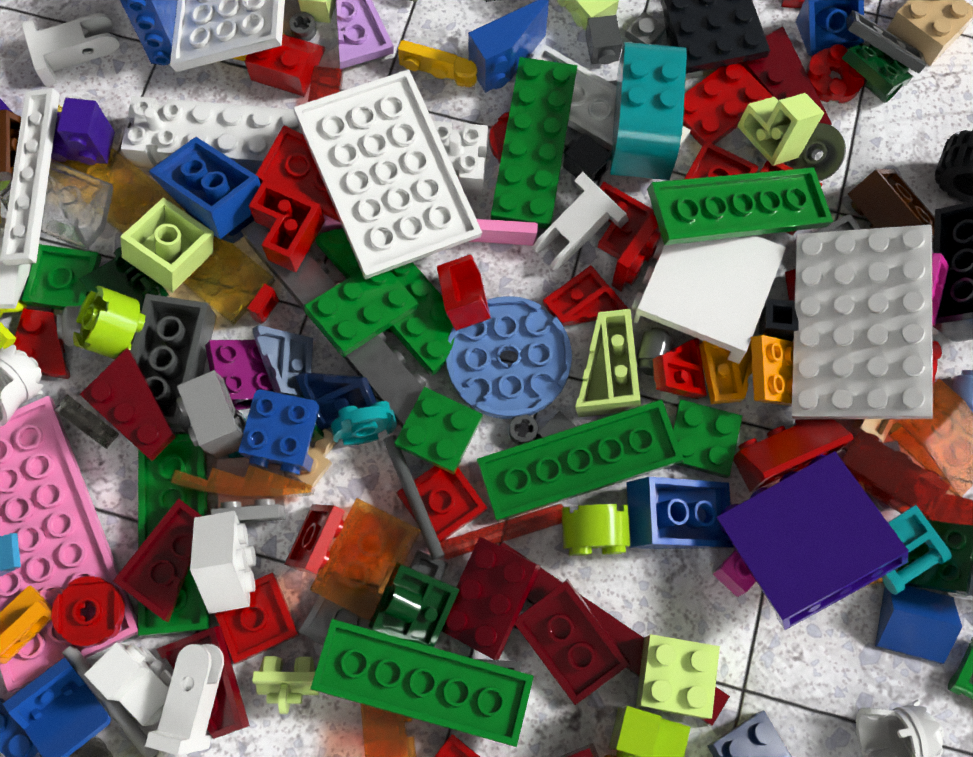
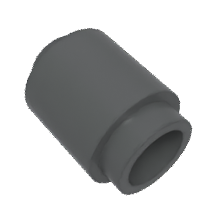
M654 327L643 333L636 359L639 372L653 376V358L672 349L674 339L667 330Z

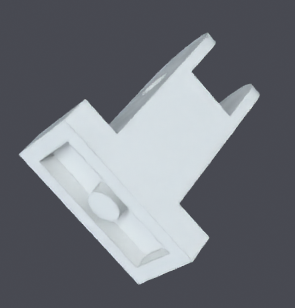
M92 14L40 31L33 20L21 23L34 69L46 87L57 84L54 71L112 54L119 48L118 38L108 33L113 28V22L111 17L106 14Z
M584 172L574 180L582 194L536 240L532 247L538 253L547 247L559 234L569 243L552 261L550 267L553 270L563 266L609 219L620 229L629 221L627 213Z
M190 644L179 652L158 730L149 731L145 747L176 756L209 749L212 736L206 733L224 666L223 653L217 646L213 644Z

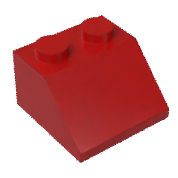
M282 34V46L247 54L244 62L251 81L305 97L325 52V46Z

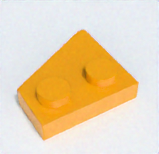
M702 341L699 344L710 403H735L744 400L749 386L748 377L752 374L751 341L740 364L727 360L730 353L729 350Z

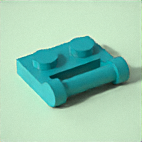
M917 505L910 507L888 522L909 552L924 542L929 547V552L900 571L896 572L893 570L882 577L885 587L892 594L897 595L905 589V584L935 564L945 563L952 558V555Z

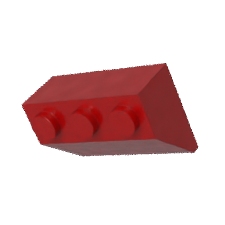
M834 419L796 420V426L787 430L784 425L769 431L767 433L768 438L757 442L756 438H752L738 446L740 450L734 455L733 461L749 492H752L781 479L791 471L797 472L804 469L814 458L820 455L827 456L834 451L836 453L854 440L852 433Z

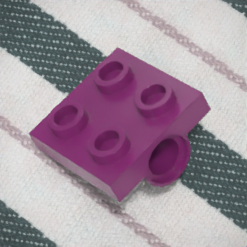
M209 340L205 345L210 372L215 370L224 379L233 405L237 410L250 408L254 393L259 389L274 392L255 340Z

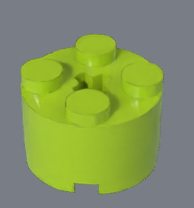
M97 286L98 292L91 291L79 310L76 322L82 325L80 333H73V342L76 347L116 359L127 347L131 350V341L135 332L138 333L142 330L145 323V315L140 313V304L137 299L102 286Z
M617 504L578 505V510H573L574 513H570V507L561 508L563 549H569V556L592 554V549L602 548V555L626 553V547L630 546L628 505L620 506L619 511H617Z

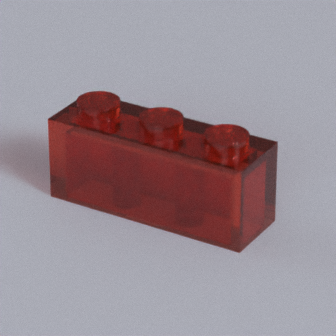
M861 430L854 437V440L849 443L841 456V460L865 492L899 513H903L910 507L917 505L926 519H931L951 486L943 481L942 477L935 471L923 469L915 464L907 454L892 450L884 445L882 440L876 435L864 433Z

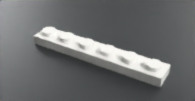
M54 88L25 91L0 261L7 266L33 264L37 261L60 94Z

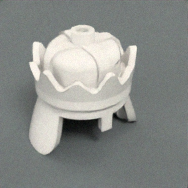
M11 345L6 349L3 347L0 349V427L8 422L21 403H25L29 399L43 394L41 389L44 385L39 383L42 373L38 362L33 357H28L25 352L16 350L15 345Z
M915 700L902 707H897L894 710L861 708L856 716V734L863 757H940L943 753V727L939 722H936L931 714L926 712V707L918 706L920 704L919 700Z

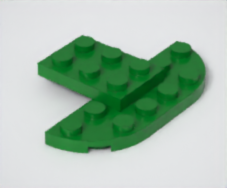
M343 228L330 230L316 236L317 246L343 274L346 280L305 304L304 312L338 353L345 357L389 328L431 377L437 373L445 364L455 338H453L451 343L448 341L453 325L445 312L443 297L424 274L411 262L365 279Z

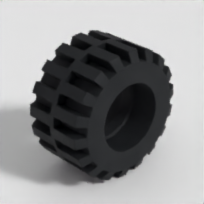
M973 130L960 131L959 134L955 133L951 135L950 139H947L934 175L936 176L935 182L939 184V188L942 191L964 202L973 201Z

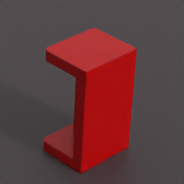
M467 255L438 265L437 271L445 312L455 330L491 319L481 272L473 256Z

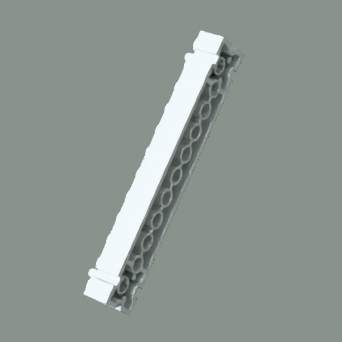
M132 96L127 117L133 127L125 128L121 150L132 167L153 168L156 162L163 161L194 137H198L256 175L283 125L301 134L303 133L294 115V109L167 99L165 105H159L156 98ZM433 121L465 195L483 196L488 149V125L464 123V130L453 129L452 122Z

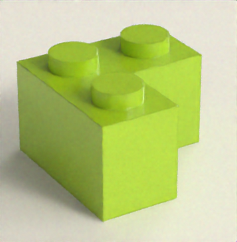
M630 706L618 707L608 748L617 751L615 757H684L691 727L663 719L660 715Z

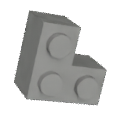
M213 370L178 385L177 388L181 397L177 398V403L182 414L189 417L192 427L188 428V433L195 446L199 445L205 453L208 452L217 459L238 451L246 422L243 415L234 407L224 379Z

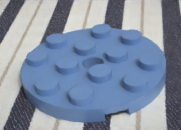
M513 296L488 299L491 319L459 330H455L453 327L449 335L448 341L450 344L453 338H455L452 349L446 359L449 379L461 399L482 414L500 419H514L516 416L526 414L531 416L549 406L566 385L572 362L569 337L557 317L554 318L549 312L541 308L540 304L534 301ZM507 350L513 351L518 359L511 365H508L499 358L502 352Z

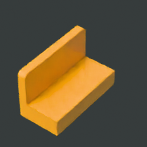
M28 586L0 612L1 664H6L52 620V606L35 587Z

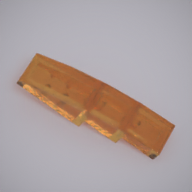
M250 465L245 478L212 467L208 480L175 470L171 483L187 489L211 495L241 499H286L312 496L315 492V488L312 485Z

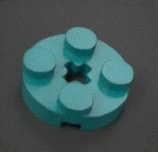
M387 401L376 402L370 407L359 409L356 406L344 407L338 411L339 417L331 424L334 442L338 443L339 439H342L344 445H360L379 439L377 433L386 430L388 435L397 428L394 411L390 409L389 402Z

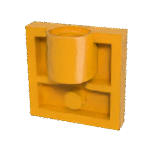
M765 335L751 337L754 401L792 406L794 342Z

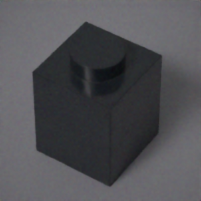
M584 133L577 141L575 139L572 140L564 149L563 168L575 178L584 172L596 183L609 169L612 155Z
M766 299L759 318V335L793 341L794 331L799 330L795 301Z

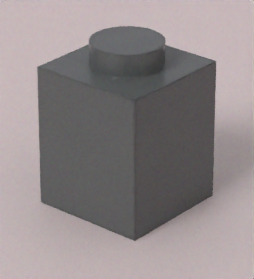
M617 16L588 18L585 36L591 64L600 63L606 65L619 61L622 40Z

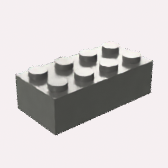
M146 294L141 311L145 315V323L142 330L135 333L131 352L173 432L188 434V428L191 423L189 417L184 416L178 406L177 398L181 396L177 386L203 375L207 359L205 345L212 338L217 316L209 303Z

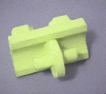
M264 656L260 670L253 671L252 682L256 684L257 695H267V704H278L280 714H288L290 704H302L303 695H319V692L310 690L316 672L312 657L295 658L294 672H282V658Z

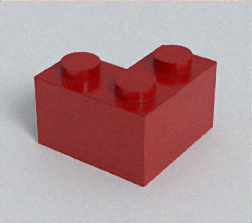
M263 180L249 204L255 222L270 229L261 246L268 261L296 273L325 222L321 206L318 203Z

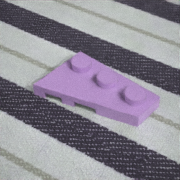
M336 0L340 69L394 53L392 41L372 0Z

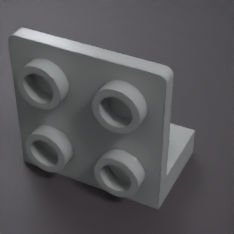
M246 457L217 460L218 509H211V515L235 511L239 523L286 520L284 472L280 471L281 466L269 464L267 469L248 464L249 459Z

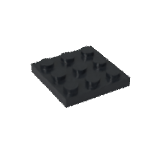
M752 0L660 1L675 46L686 47V74L766 58L770 53L768 42Z

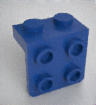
M262 389L257 390L252 399L238 452L249 459L248 464L267 469L269 464L281 466L280 471L292 475H300V471L311 472L313 459L308 455V450L319 411L318 403L301 397Z
M65 657L3 703L7 712L25 730L42 757H69L111 722L109 714Z

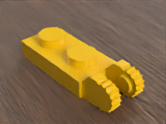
M402 40L399 44V65L404 66L406 69L431 73L439 79H454L457 86H465V88L475 86L477 66L471 60L468 61V59L458 57L456 54Z

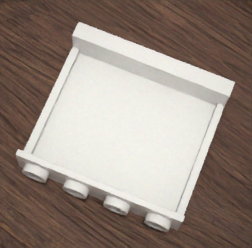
M756 235L665 246L660 241L653 256L654 259L658 260L655 268L648 267L642 282L647 285L645 292L638 291L631 309L636 310L633 322L638 323L640 316L729 350L730 353L727 360L740 364L747 352L786 247Z

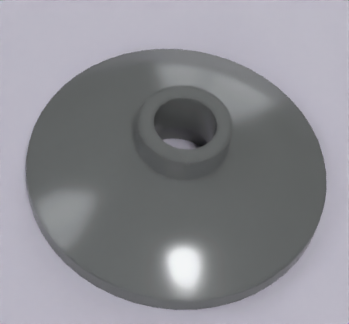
M818 123L799 158L787 161V166L793 169L814 167L819 181L831 177L840 168L845 158L846 144L842 134L831 125ZM822 151L823 156L819 160H815V155Z

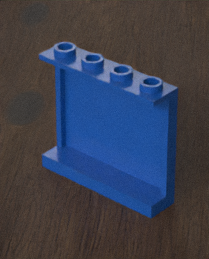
M120 0L151 64H170L178 0Z

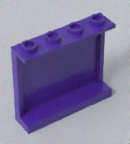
M835 451L827 456L820 455L814 458L804 469L785 474L779 483L770 488L763 487L756 490L750 496V499L739 505H729L721 512V515L717 516L721 531L725 532L775 610L777 619L784 630L908 563L909 550Z

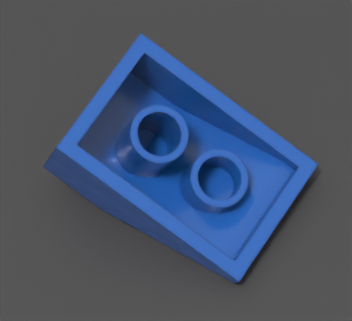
M549 0L534 1L468 33L469 61L471 60L476 64L477 80L485 93L492 89H500L507 82L511 81L517 73L519 58H529L546 36Z
M194 137L149 170L150 175L191 217L212 230L219 239L223 238L252 215L249 204L261 185L257 175L198 137Z
M645 477L626 482L630 531L629 548H734L726 533L721 531L717 516L721 515V512L731 505L729 482L663 477Z

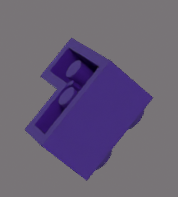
M65 98L62 112H57L51 154L52 160L58 162L74 160L87 165H95L96 163L108 164L115 131L96 101Z

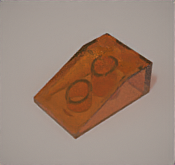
M939 378L933 383V419H896L888 435L894 441H898V444L960 499L973 485V412L967 403Z
M356 498L344 521L340 534L336 537L329 551V559L326 565L319 570L310 590L371 621L396 563L404 565L421 532L420 529Z

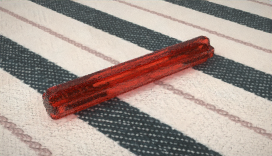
M556 504L440 542V545L445 554L444 558L448 560L472 552L479 536L499 544L562 524L561 508L564 506Z

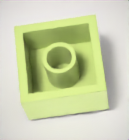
M163 197L120 236L122 258L173 293L213 254L214 232Z
M653 634L644 637L635 707L701 719H712L720 646Z

